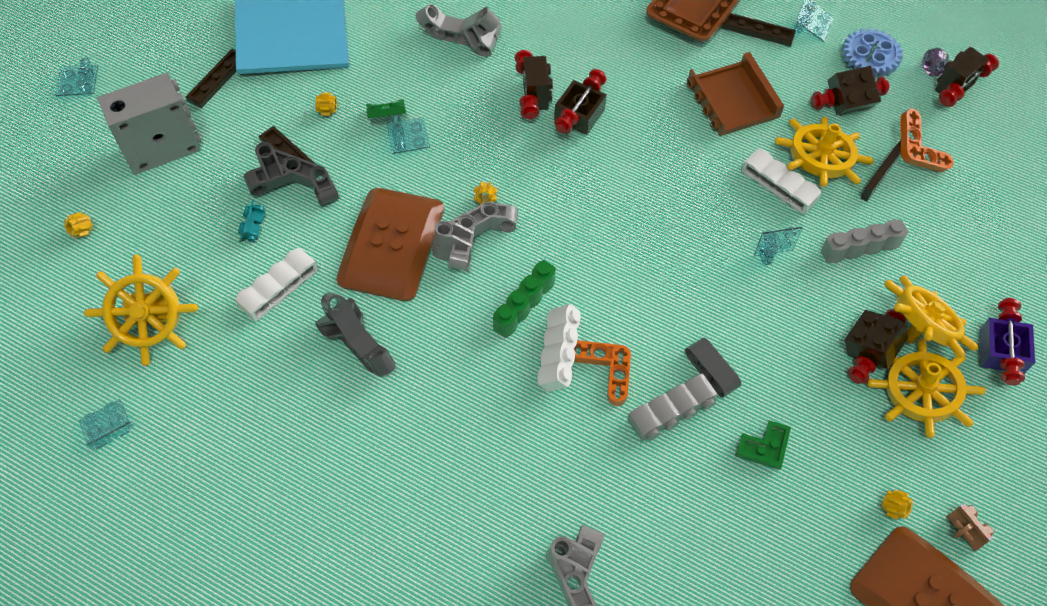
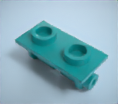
M252 199L250 206H245L242 217L246 219L245 223H240L238 234H241L239 242L242 241L243 237L247 238L249 242H255L258 239L261 226L254 224V222L262 223L265 210L262 205H253L254 199Z

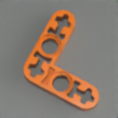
M913 108L902 113L900 118L902 159L908 164L938 172H944L952 168L954 162L950 154L922 146L920 113ZM908 132L912 133L914 140L910 139ZM925 154L929 156L930 162L925 159Z
M578 340L574 347V362L610 366L607 398L609 403L614 406L623 405L627 399L631 360L629 348L617 344ZM576 348H580V355L576 354ZM588 349H590V356H587ZM600 349L605 352V356L597 358L593 352ZM619 353H623L622 365L618 364ZM621 371L625 374V378L618 380L614 378L613 373ZM616 386H620V399L615 398L614 395Z

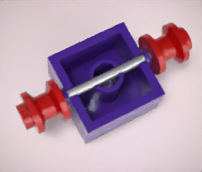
M1005 298L998 303V309L1002 311L998 319L988 318L979 330L980 366L1005 371L1001 374V380L1008 385L1015 386L1025 380V373L1035 364L1033 324L1020 323L1022 315L1017 311L1021 309V302L1014 298Z

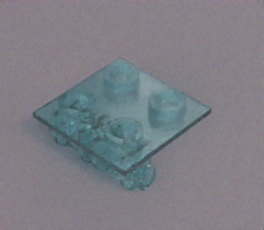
M804 0L794 30L798 34L807 30L822 42H825L833 16L815 2Z
M84 57L79 61L80 66L60 67L56 96L94 94L98 65H92L90 60Z
M392 115L390 123H386L392 154L430 148L424 117L401 121L398 115Z
M788 227L782 230L762 232L754 256H760L765 265L772 264L776 253L794 250L803 227Z
M121 399L110 402L105 407L94 413H89L78 420L86 445L91 450L95 448L98 450L108 444L107 440L111 443L112 439L109 434L112 433L117 440L118 435L115 431L121 437L130 433L131 429L134 428L131 420L128 419Z

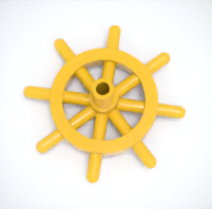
M822 117L820 124L802 126L795 119H790L789 125L797 131L793 140L781 137L775 139V144L790 147L794 161L788 163L787 168L793 170L801 167L810 174L820 177V186L822 187L827 186L828 178H839L842 176H846L857 185L861 182V179L852 171L855 163L871 165L874 162L872 157L858 154L854 141L859 139V133L855 132L847 135L841 131V127L837 124H830L828 126L827 117ZM806 139L809 143H804L801 141Z
M907 276L899 278L904 289L891 280L884 282V286L897 295V303L893 307L894 310L903 313L912 324L907 330V342L913 344L923 333L925 341L933 340L941 345L948 346L959 358L963 357L965 352L958 342H961L972 351L978 349V344L965 335L964 326L967 324L966 320L960 318L945 301L938 297L937 292H931L923 287L913 285Z
M923 338L917 342L918 352L894 359L887 380L869 379L867 382L870 388L887 389L888 396L895 406L886 413L885 419L887 421H893L903 413L911 419L924 422L925 435L928 438L935 436L934 422L944 421L952 416L957 418L966 427L973 426V420L962 412L960 408L966 394L984 395L986 393V389L982 386L966 385L963 374L957 368L966 360L965 355L961 358L956 356L949 361L940 355L927 352V343ZM919 365L920 375L915 373L909 367ZM902 372L912 382L898 381V375ZM946 376L952 383L939 384V382ZM900 390H913V392L905 398ZM939 392L955 393L954 400L950 402ZM920 398L923 402V408L913 403ZM932 398L937 403H939L942 406V408L933 409Z

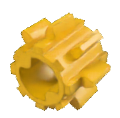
M322 92L321 95H316L315 109L317 113H321V116H330L332 113H336L337 99L336 96H331V93Z
M481 181L478 187H474L473 192L476 194L473 200L479 202V205L485 202H496L497 196L495 194L497 193V188L492 186L491 182L485 183Z
M78 212L68 215V219L64 220L66 232L71 237H83L89 235V231H92L93 224L87 214Z
M901 490L888 491L886 496H884L882 510L887 512L886 516L898 520V518L905 519L911 513L913 499L908 498L909 494Z

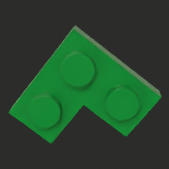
M769 420L764 439L742 433L736 457L780 470L791 427Z

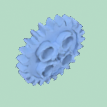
M868 27L867 31L861 28L860 32L854 30L853 34H849L842 47V56H845L843 61L848 62L847 66H853V69L871 66L874 78H876L878 74L884 77L885 73L890 75L892 71H896L902 61L903 49H899L901 44L896 43V38H890L892 34L886 36L884 35V30L879 33L877 28L871 31L870 27ZM875 43H878L877 48L874 50L870 61L866 62Z

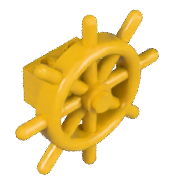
M135 254L132 257L133 275L123 277L114 282L104 272H97V279L108 287L109 290L104 297L102 308L86 309L84 315L86 317H103L108 331L113 335L103 346L105 353L111 352L119 342L132 347H140L141 364L148 366L150 364V346L168 339L177 348H185L186 343L173 331L179 322L180 313L196 312L198 306L196 304H180L175 291L170 286L180 274L178 268H173L164 279H161L155 275L143 273L141 256ZM134 283L135 293H127L124 288ZM144 283L155 287L152 292H144ZM117 297L123 300V307H115ZM116 316H124L125 323L120 326ZM147 322L158 330L159 333L148 337ZM135 324H138L139 337L128 333Z

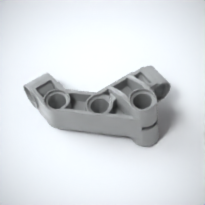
M433 4L420 9L415 15L419 25L434 38L471 46L479 55L484 57L491 55L502 28L501 20L488 7H484L465 19L446 16Z
M485 202L451 221H439L434 228L433 256L437 259L449 261L448 268L469 271L473 238L489 229L505 232L514 231L517 224L518 209L512 205Z
M585 525L581 526L576 541L566 537H557L546 552V560L553 569L568 606H596L586 582L605 534ZM555 549L561 550L563 555L557 554ZM572 578L578 582L577 590H571L567 586L568 579Z

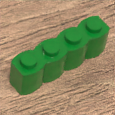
M545 260L540 261L534 266L532 274L526 276L521 281L519 289L514 290L508 296L506 303L495 311L493 315V330L504 338L511 336L515 332L518 323L528 317L530 309L537 306L542 300L543 294L549 292L554 286L556 267Z

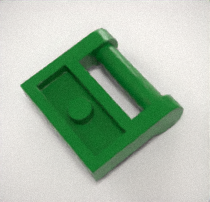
M404 99L385 104H366L368 118L406 113Z

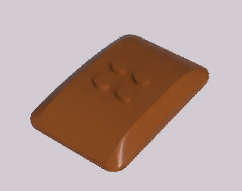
M652 0L646 9V14L651 19L698 41H708L728 18L740 0Z
M373 188L370 190L358 215L336 278L338 285L344 289L400 301H411L414 299L433 246L435 225L441 221L444 213V204L438 199L384 188Z
M903 526L896 528L850 583L851 594L864 606H1005L951 559L914 531Z

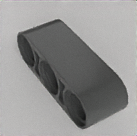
M701 338L685 349L687 358L700 374H704L720 397H725L741 386L739 376L708 339Z

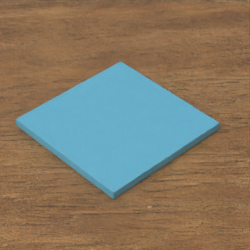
M235 0L237 74L349 67L343 0Z

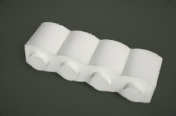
M757 149L743 163L741 171L747 177L757 181L764 189L773 192L776 197L789 203L794 210L801 214H806L820 198L822 192L817 185L805 181L801 174L789 170L785 163L773 159L767 151Z
M300 247L287 253L284 260L273 264L268 273L257 277L252 286L238 293L235 299L238 307L254 322L258 321L271 308L283 301L287 295L294 292L302 282L308 280L317 272L316 261Z
M571 304L551 309L547 316L548 328L544 334L545 347L541 353V367L538 371L537 382L538 386L548 392L566 388L571 383V367L575 359L574 347L577 344V328L581 319L580 311Z

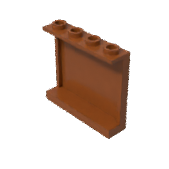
M750 52L744 53L741 62L698 75L695 74L693 69L689 71L687 85L694 92L696 101L701 104L705 116H708L712 128L717 131L719 136L781 117L784 104Z

